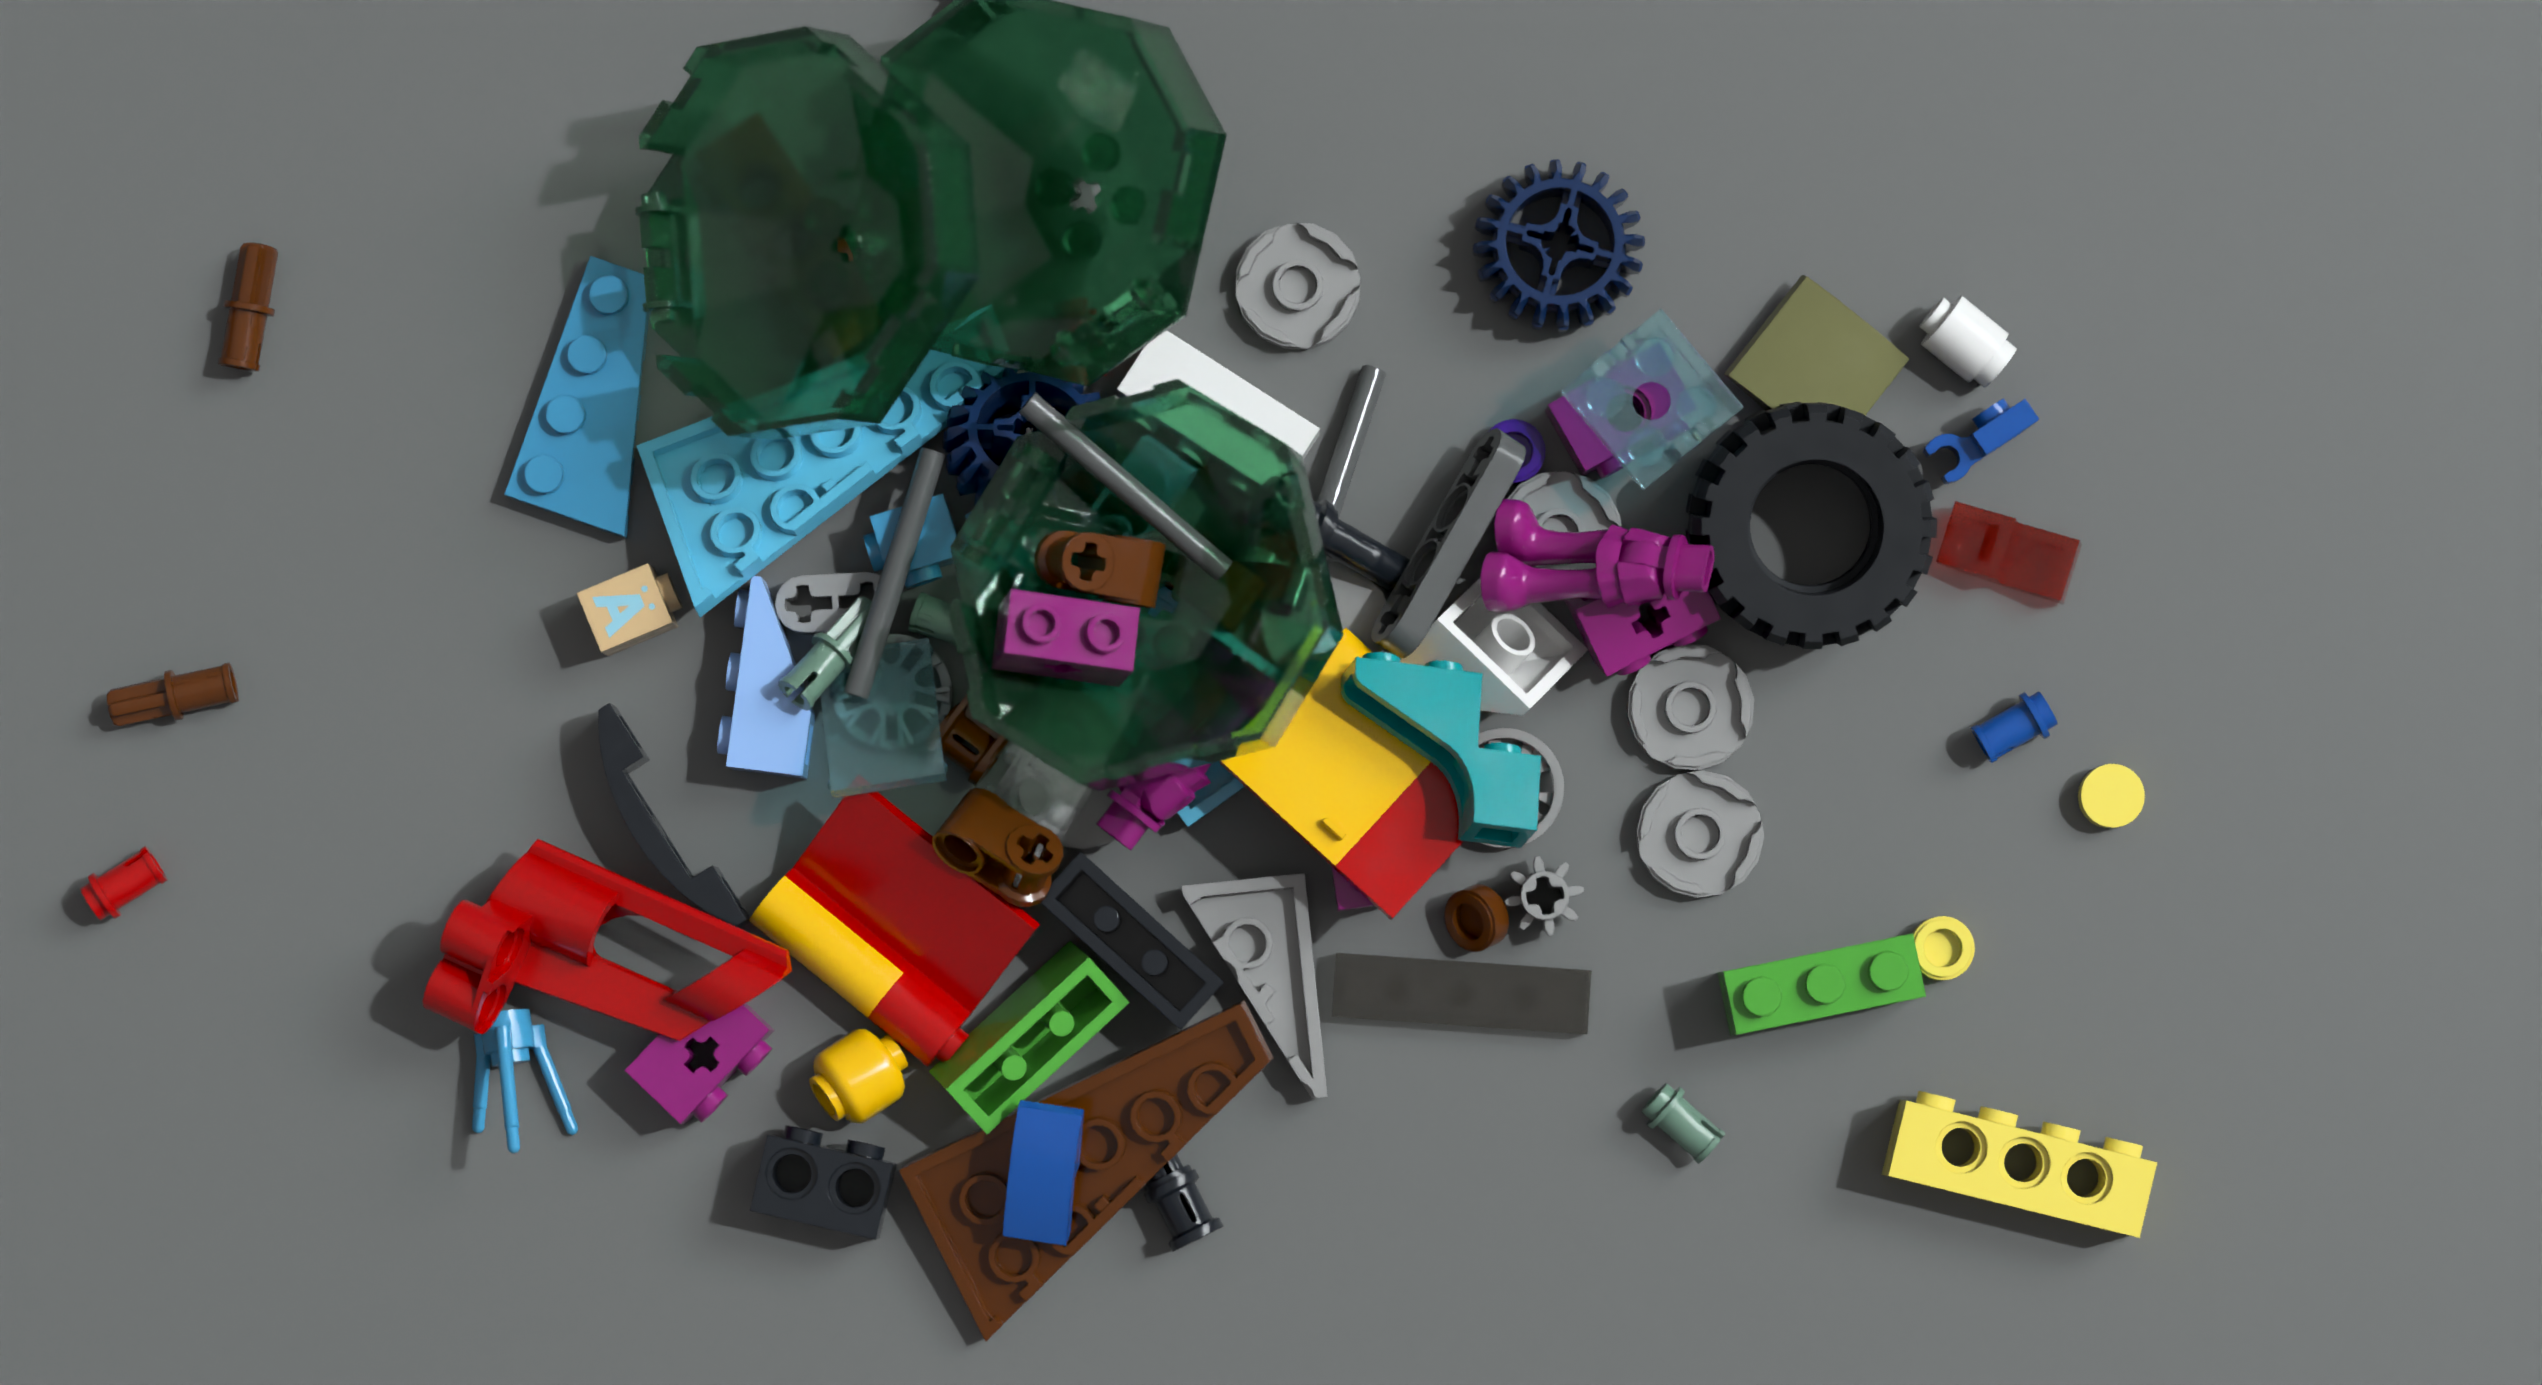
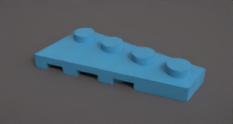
M590 256L504 494L509 498L626 539L629 524L630 489L633 484L636 429L641 404L643 361H645L653 279L650 276Z

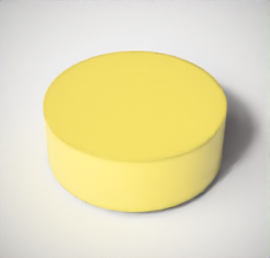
M2106 764L2091 770L2083 778L2078 790V803L2083 815L2091 823L2102 828H2118L2129 824L2139 815L2145 800L2144 787L2140 778L2131 769L2119 764Z
M1947 916L1933 917L1920 923L1913 931L1919 965L1923 976L1933 980H1949L1960 976L1970 966L1975 953L1974 939L1969 929L1959 920Z

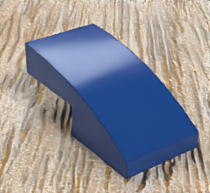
M1020 1100L1011 1150L1002 1236L1066 1246L1071 1233L1075 1177L1080 1165L1084 1109Z

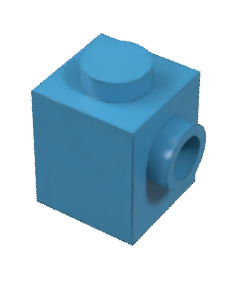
M943 494L932 497L905 582L906 589L937 581L943 578L941 567L965 560L951 513ZM902 506L869 516L874 532L863 535V539L874 572L883 569Z

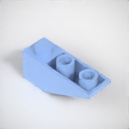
M753 576L750 582V589H739L737 595L734 627L744 628L741 654L731 652L729 656L726 690L736 691L733 716H722L717 753L727 755L726 767L732 770L807 779L816 716L813 708L804 710L792 703L805 688L804 683L788 697L779 688V681L796 666V661L782 623L777 616L775 604L766 581L762 577Z

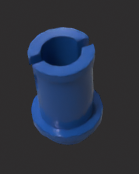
M2039 691L2031 696H2028L2025 692L2019 695V703L1980 725L1976 724L1971 727L1975 739L1990 763H1994L1997 761V758L2038 735L2043 739L2050 736L2048 730L2058 725L2050 706Z

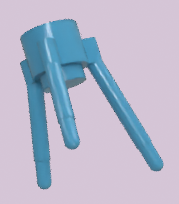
M530 1009L501 1011L488 1032L483 1035L474 1034L477 1057L473 1096V1131L481 1133L485 1128L490 1063H492L493 1067L499 1066L507 1148L511 1153H517L520 1150L519 1119L513 1065L529 1062V1049H533L566 1132L570 1135L576 1134L578 1125L547 1047L544 1024L532 1025Z

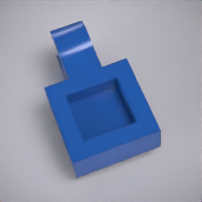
M2003 398L1972 419L1978 430L1970 436L1963 438L1953 434H1942L1933 438L1924 447L1922 452L1928 457L1937 450L1946 448L1956 455V467L1941 478L1945 485L1952 484L1960 480L1973 464L2030 428L2040 419L2026 398L2011 408Z

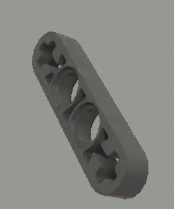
M1495 428L1487 432L1471 451L1373 625L1372 640L1390 653L1399 656L1400 659L1412 654L1427 635L1524 462L1526 455L1525 446L1500 429Z

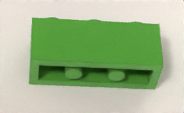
M1913 933L1717 973L1730 1035H1738L1926 997Z
M1069 941L969 1033L970 1036L949 1060L939 1061L929 1072L980 1128L988 1134L1019 1105L1020 1100H1025L1130 1002L1097 965L1075 944Z

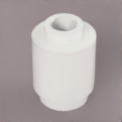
M1962 295L1952 304L1943 297L1931 309L1919 326L1927 333L1921 343L1924 348L1967 383L1974 379L1984 388L1998 376L2017 350L2015 346L2006 340L2009 333Z

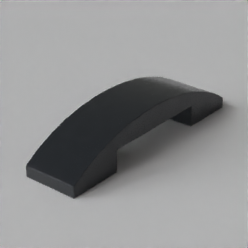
M611 703L598 710V732L605 774L621 816L638 845L659 872L679 892L697 906L736 927L742 928L750 923L749 915L718 867L712 865L695 877L692 875L629 773L650 761L649 757L618 708Z

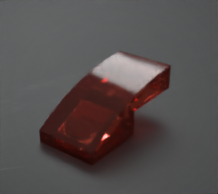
M1955 501L1936 562L2001 586L2064 604L2082 543L2078 539L2019 523L2013 517Z

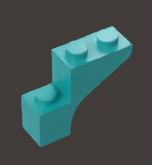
M1370 652L1362 655V657H1355L1341 677V695L1350 706L1431 761L1442 771L1451 785L1457 802L1459 816L1458 840L1521 848L1537 831L1541 756L1523 754L1521 747L1510 743H1489L1484 745L1483 748H1478L1482 673L1463 671L1461 664L1446 660L1430 661L1425 666L1400 663L1401 659L1399 656L1386 652Z

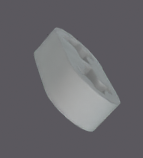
M869 572L793 577L785 582L776 594L775 608L777 616L784 626L795 633L814 635L819 632L826 633L847 610V608H841V598L861 596L862 586L867 584L873 585V589L876 591L880 575ZM805 587L809 588L811 596L815 599H832V609L812 611L811 621L806 623L800 622L799 615L796 612L787 610L788 601L798 599L799 589Z

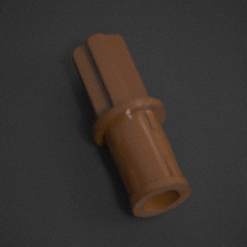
M254 242L244 243L240 247L231 300H225L223 304L224 308L229 309L221 357L218 360L219 365L259 372V360L267 316L273 317L275 313L274 309L269 308L278 259L276 248Z
M230 663L175 675L173 670L165 671L164 678L111 689L107 693L109 715L114 725L117 726L173 715L176 721L182 720L184 712L229 702L232 704L239 701L236 678Z

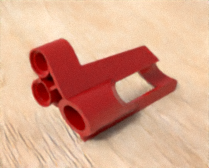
M537 839L528 852L509 869L483 906L465 899L453 910L445 925L440 941V951L444 953V957L436 966L427 983L423 996V1007L483 1035L493 1026L516 983L667 1038L681 1041L709 1022L732 1012L781 981L792 971V965L788 949ZM628 915L643 916L732 957L706 975L677 991L597 954L593 945L601 925L612 919Z

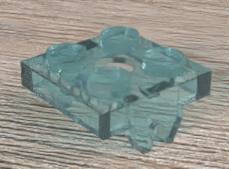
M1662 309L1658 310L1637 329L1626 334L1612 349L1603 353L1585 372L1561 392L1643 491L1744 407ZM1648 382L1658 383L1665 387L1671 400L1668 412L1663 417L1655 420L1641 417L1633 407L1635 390Z

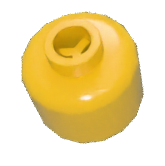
M855 1029L815 1056L813 1064L815 1075L809 1078V1084L818 1102L832 1119L839 1121L845 1118L851 1123L862 1124L903 1096L905 1083L901 1071L908 1067V1062L901 1048L889 1035L879 1039L867 1029Z

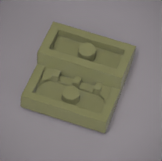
M1801 275L1724 375L1766 411L1778 408L1780 404L1821 402L1845 407L1863 413L1866 416L1909 361V358L1832 294L1809 277Z

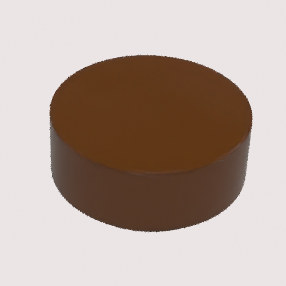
M1481 884L1469 886L1451 895L1446 903L1444 917L1447 930L1452 939L1463 949L1471 952H1480L1500 943L1505 938L1509 927L1508 911L1502 898L1490 887Z

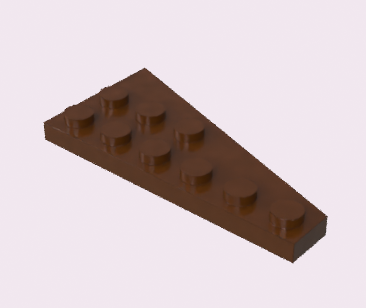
M1245 1000L1035 1101L1084 1109L1080 1165L1075 1177L1071 1233L1066 1246L1002 1236L1017 1111L1009 1114L988 1134L980 1128L904 1165L899 1170L985 1341L997 1332L1025 1302L1272 1060L1273 1056Z

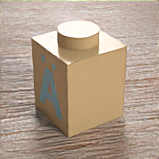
M648 563L577 593L600 651L607 656L677 628L678 624L673 612L683 608L670 575L665 573L657 576L655 569Z

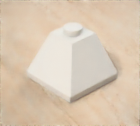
M1480 577L1432 624L1421 644L1412 654L1402 658L1400 663L1423 666L1427 662L1436 660L1459 663L1463 666V671L1482 673L1480 711L1524 716L1588 649L1541 603L1530 604L1516 611L1489 612L1482 599Z

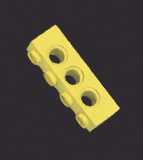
M1918 1091L1916 1102L1899 1100L1882 1175L2140 1238L2157 1167V1162L2141 1158L2143 1146L2105 1137L2103 1149L2078 1143L2080 1130L2043 1122L2041 1132L2036 1133L2016 1128L2018 1115L1982 1106L1980 1107L1978 1118L1953 1112L1956 1100ZM1961 1128L1972 1137L1974 1151L1967 1162L1954 1166L1943 1156L1942 1141L1948 1132ZM2022 1143L2030 1147L2034 1152L2036 1167L2027 1179L2016 1181L2006 1172L2004 1160L2010 1148ZM2081 1159L2090 1161L2098 1172V1183L2095 1189L2085 1196H2078L2073 1193L2067 1182V1174L2070 1167Z

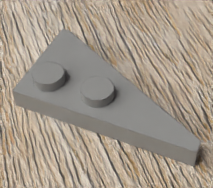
M1305 873L1183 885L1182 893L1185 900L1311 1098L1328 1097Z

